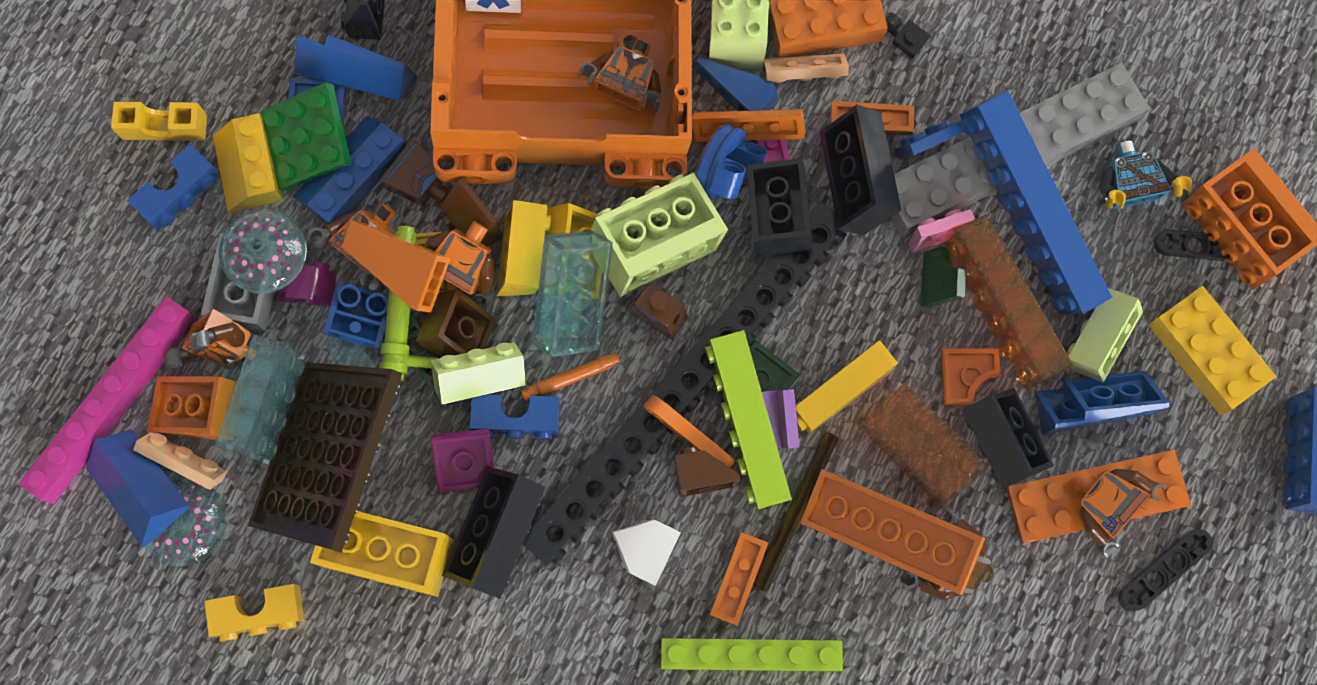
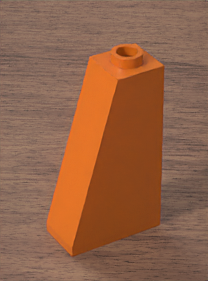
M351 220L344 233L342 248L409 307L416 311L431 312L451 258L367 223Z

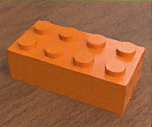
M769 0L768 20L777 58L806 56L882 42L888 29L881 0Z

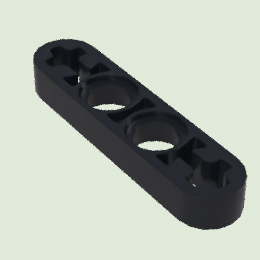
M1194 529L1184 534L1119 591L1118 600L1120 605L1128 611H1139L1145 608L1210 552L1213 546L1211 535L1202 529ZM1192 537H1201L1203 541L1200 544L1203 548H1194L1188 553L1185 548H1189L1195 542ZM1172 553L1181 555L1183 565L1180 569H1174L1170 565L1169 556ZM1151 571L1158 572L1162 578L1161 585L1157 588L1152 587L1148 583L1147 577ZM1142 587L1150 593L1148 595L1147 592H1142L1136 598L1139 602L1138 604L1127 601L1130 598L1128 592H1137Z

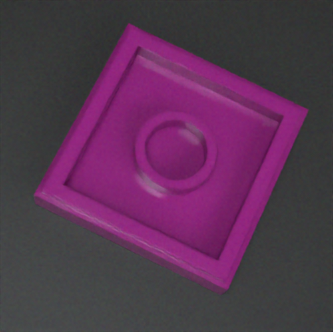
M489 429L436 434L430 437L439 493L478 488L487 466L495 468Z

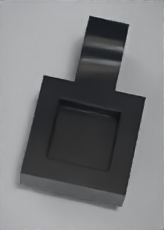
M890 12L885 19L888 27L887 31L895 36L892 44L914 59L931 35L910 19L904 25L896 14Z

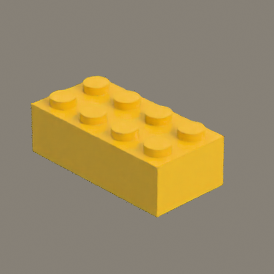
M1204 286L1195 290L1148 324L1219 415L1233 410L1277 377Z

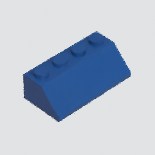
M366 116L346 137L352 164L304 183L293 195V198L325 224L339 216L352 212L380 182L379 179L406 147L404 140L384 123Z

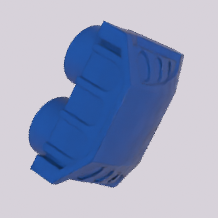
M338 280L323 334L379 350L386 328L388 296L382 293H374V291H367L361 289V287L357 288L348 283L343 284L344 281Z

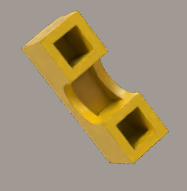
M114 102L111 129L122 140L205 141L207 114L198 103L170 102L169 110L150 109L142 102Z
M289 584L264 589V607L254 616H249L245 612L241 596L232 595L204 601L209 637H219V642L238 639L237 633L249 632V636L266 634L268 627L278 626L279 630L296 628V622L305 620L300 585Z

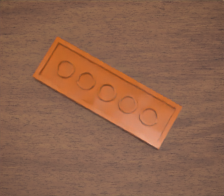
M1175 450L1085 469L1097 480L1105 471L1111 472L1116 468L1135 470L1166 487L1165 490L1159 487L1156 488L1154 495L1160 500L1156 501L1148 497L1131 519L1191 506ZM1082 470L1012 485L1006 488L1021 544L1085 530L1079 515L1080 508L1082 507L1079 502L1087 493L1073 483Z
M821 469L800 521L803 525L959 595L964 593L985 541V538L823 469Z

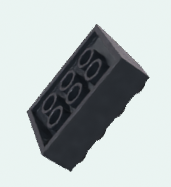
M344 0L347 4L346 12L341 13V27L345 29L348 37L381 40L385 0Z

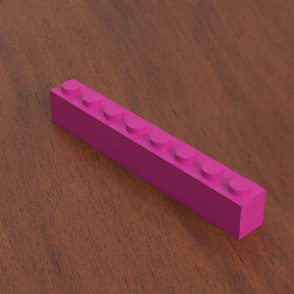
M166 296L18 484L39 500L55 504L89 460L94 440L109 435L165 363L164 357L167 352L172 348H177L198 318Z

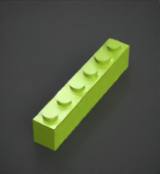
M742 330L708 340L709 346L705 347V352L709 364L714 363L717 374L713 375V380L717 392L722 391L725 402L721 403V409L725 420L730 419L733 430L728 431L733 448L738 447L741 458L736 459L740 475H746L749 486L744 487L748 503H754L757 509L792 500L745 331Z
M662 638L661 669L843 671L842 641Z

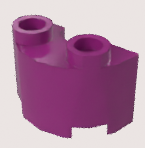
M287 259L285 260V265L281 267L276 301L287 303L302 302L316 306L331 307L337 275L329 271L330 265L314 262L312 266L302 265L300 261Z

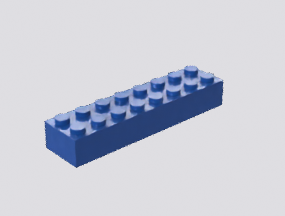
M1007 90L959 114L961 127L966 135H970L974 143V153L980 161H983L987 169L986 176L989 182L996 186L1000 194L999 202L1003 209L1009 212L1013 220V230L1022 238L1026 245L1024 248L1025 253L1035 263L1038 269V279L1043 286L1047 287L1051 295L1050 302L1053 308L1061 314H1084L1113 298L1009 91Z

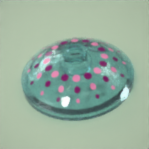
M270 209L253 210L235 219L225 230L219 246L220 264L226 276L239 288L253 293L274 292L287 286L300 273L306 258V241L299 226L289 216ZM256 242H262V246L259 249H253Z
M179 479L173 482L180 489L179 493L190 505V508L180 516V523L177 526H174L172 523L144 548L155 560L163 564L185 567L205 560L217 549L225 534L227 517L224 504L213 489L209 490L190 479Z

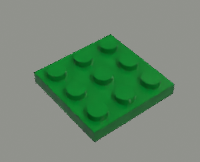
M325 82L261 111L279 190L287 191L352 164L333 84Z

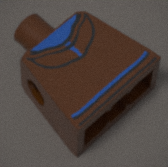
M413 139L410 140L379 179L386 190L422 207L425 206L431 197L442 203L451 191L435 175L433 158Z
M648 283L628 311L671 340H674L688 319L684 304L652 283Z

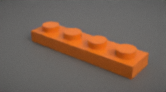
M802 109L693 113L692 116L696 142L709 141L717 128L725 124H731L735 129H743L746 133V140L804 139L806 134Z

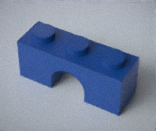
M191 144L169 162L178 172V181L173 188L160 191L147 182L127 200L157 231L169 226L174 221L175 215L182 209L190 207L195 202L196 196L201 191L211 188L220 175Z
M481 395L473 397L471 400L470 429H489L490 438H494L495 434H506V438L523 439V434L535 435V439L551 440L552 435H559V397L530 396L528 411L519 418H510L503 413V398L501 395Z

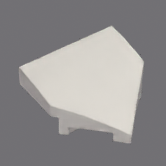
M651 519L640 521V523L624 529L615 530L612 532V535L618 546L622 567L626 568L628 573L656 586L680 532L657 520Z

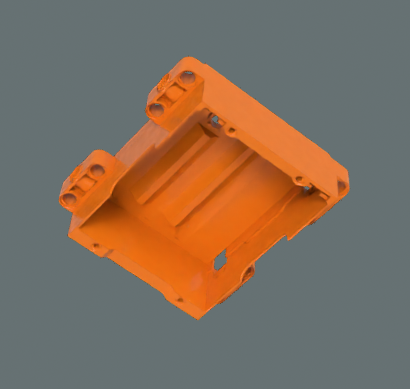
M436 0L430 132L433 143V165L437 178L449 183H457L463 177L469 184H507L516 177L517 163L604 166V179L607 184L612 187L650 189L654 186H660V188L666 186L674 178L666 172L670 168L678 170L680 175L683 174L685 177L687 154L692 140L691 0H521V13L466 11L465 0ZM626 39L644 41L650 46L646 57L654 61L653 69L659 74L661 99L658 111H654L652 105H645L640 112L593 91L595 78L592 84H588V77H577L581 65L584 62L591 63L607 52H615L619 46L625 47L623 41ZM447 161L454 164L449 170H443L439 167L441 163ZM502 163L511 166L510 170L505 172L499 171L496 167ZM612 167H620L624 173L615 175L610 169Z

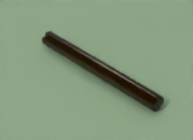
M825 432L754 580L753 586L761 591L766 592L804 514L821 469H825L839 440L833 433Z

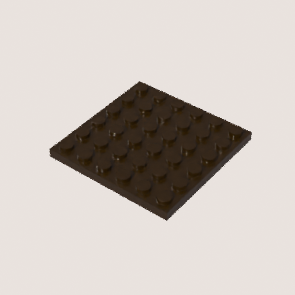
M306 362L248 526L342 553L343 547L350 537L349 529L354 515L360 507V497L364 485L367 484L370 478V468L374 456L380 448V438L384 426L390 419V409L394 397L399 392L402 373L385 368Z

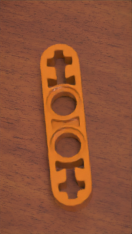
M652 394L643 407L691 447H697V451L705 450L730 468L735 463V460L657 396Z

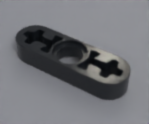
M1165 229L1154 238V248L1158 253L1165 256L1225 261V259L1231 257L1229 254L1223 256L1221 249L1212 248L1210 254L1207 253L1210 245L1217 246L1220 244L1218 240L1209 243L1208 237L1212 236V233L1205 234L1203 232ZM1169 236V241L1179 242L1181 237H1183L1181 245L1173 244L1169 249L1166 248L1165 243H1161V240ZM1189 239H1197L1201 242V252L1195 253L1189 249Z

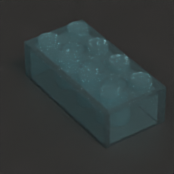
M595 231L544 235L532 344L549 357L599 350L613 242Z
M253 335L215 447L234 456L268 465L269 460L274 457L277 450L276 440L279 431L283 430L286 423L285 413L288 404L295 397L294 386L297 377L304 370L305 363L302 354L287 343Z

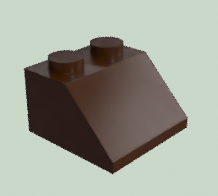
M462 177L441 203L440 208L444 215L440 218L450 231L455 228L465 234L473 221L482 224L488 230L480 243L489 247L503 237V234L495 217Z
M457 288L441 292L437 295L432 311L427 312L416 342L439 358L446 355L455 356L468 353L473 349H485L496 319Z
M697 447L682 449L680 450V455H675L674 466L680 497L735 488L740 482V476L737 472L705 450L697 451Z

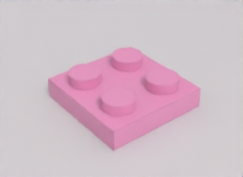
M955 209L945 214V218L936 221L934 218H929L918 224L919 227L913 232L908 242L911 252L914 253L963 236L975 220L971 209L963 212L961 209Z

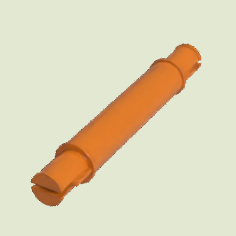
M616 352L611 355L608 354L536 382V384L528 386V388L521 390L526 402L530 399V396L546 395L603 371L605 372V370L614 367V365L621 364Z

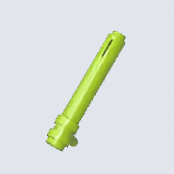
M398 226L394 235L416 244L417 234L414 233L415 228ZM389 289L385 338L380 350L383 360L379 362V368L393 369L401 372L400 381H404V374H407L408 366L432 368L431 361L438 359V357L409 355L410 346L407 345L410 307Z

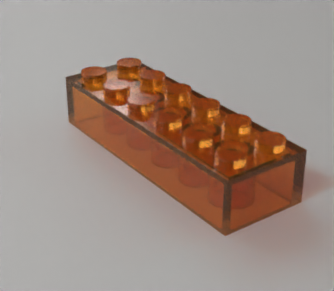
M987 214L957 228L946 243V247L950 250L951 262L956 263L958 268L966 270L965 287H970L974 294L973 302L980 312L983 311L986 315L989 331L993 336L999 338L1002 344L1001 351L1007 361H1012L1015 366V376L1022 386H1026L1029 391L1057 377L1071 367L1073 363Z

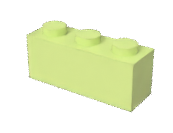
M1109 289L1113 298L1093 308L1094 311L1090 319L1085 320L1082 324L1077 342L1071 344L1067 352V360L1073 371L1103 383L1143 313L1138 298Z
M515 342L500 343L495 347L486 349H473L468 353L455 356L446 355L431 361L434 390L441 404L526 385L523 355Z

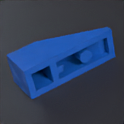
M700 57L697 60L696 72L737 111L771 110L776 105L778 94L771 82L764 81L757 75Z

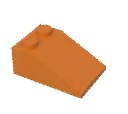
M157 376L147 433L153 432L180 437L235 441L244 384L220 376Z

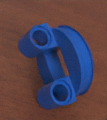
M731 124L722 125L717 128L707 142L698 162L695 175L710 199L716 200L720 196L730 199L737 198L743 178L748 179L747 165L764 163L767 150L753 142H746V133L743 129H735Z

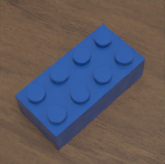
M1313 387L1290 397L1286 405L1289 428L1285 433L1288 456L1284 461L1287 485L1283 489V500L1286 502V510L1317 514V387Z

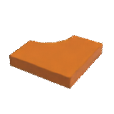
M999 348L941 349L943 406H970L974 404L975 393L979 386L989 379L1000 377Z

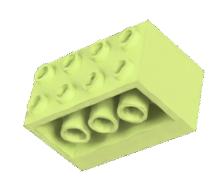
M711 0L709 60L736 69L762 70L767 47L769 0Z
M692 173L685 177L683 174L678 175L670 180L668 185L661 188L660 186H654L646 191L644 196L637 199L630 197L623 201L620 207L611 210L607 208L602 210L595 216L587 241L621 297L714 252L728 229L696 175Z

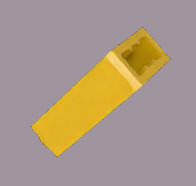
M880 340L796 405L797 426L800 431L806 430L808 434L812 433L891 373L898 362Z

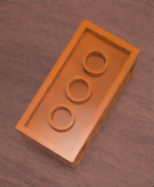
M1255 148L1204 183L1182 202L1187 214L1197 221L1202 227L1203 233L1213 234L1208 239L1210 241L1218 240L1220 244L1217 247L1221 249L1222 255L1229 254L1231 256L1225 259V261L1233 265L1239 273L1242 282L1250 286L1252 290L1282 272L1317 246V222Z

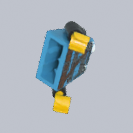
M1125 141L1116 145L1119 158L1113 159L1103 171L1099 184V190L1107 201V209H1123V207L1160 200L1171 189H1174L1176 197L1182 196L1183 189L1189 193L1192 191V179L1190 177L1176 175L1159 159L1155 158L1154 154L1150 151L1136 154L1133 141Z

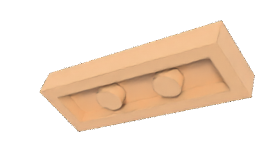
M843 53L764 59L763 69L766 81L781 83L792 79L802 81L822 77L837 79L840 76H848L849 65Z
M150 432L136 441L133 449L209 490L221 483L227 472L220 468L216 462L193 454L189 448L178 446L168 441L164 435Z

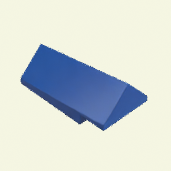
M299 35L296 40L294 73L398 101L412 86L417 77L402 62L330 35L327 36L324 45Z
M1146 371L1110 374L1106 377L1104 383L1090 377L1064 379L1063 389L1035 391L1042 435L1153 415L1169 408L1170 404Z
M133 430L95 439L86 469L139 544L145 547L186 512L190 505L179 493L180 489L159 463L133 450L136 441L140 439Z

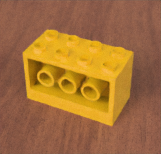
M358 511L354 515L349 529L350 537L344 545L342 553L315 545L310 561L312 564L438 597L444 578L442 574L449 560L454 540L444 533Z

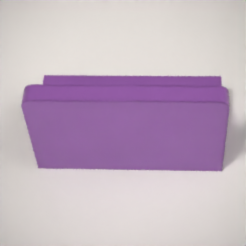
M794 389L762 392L777 448H799Z

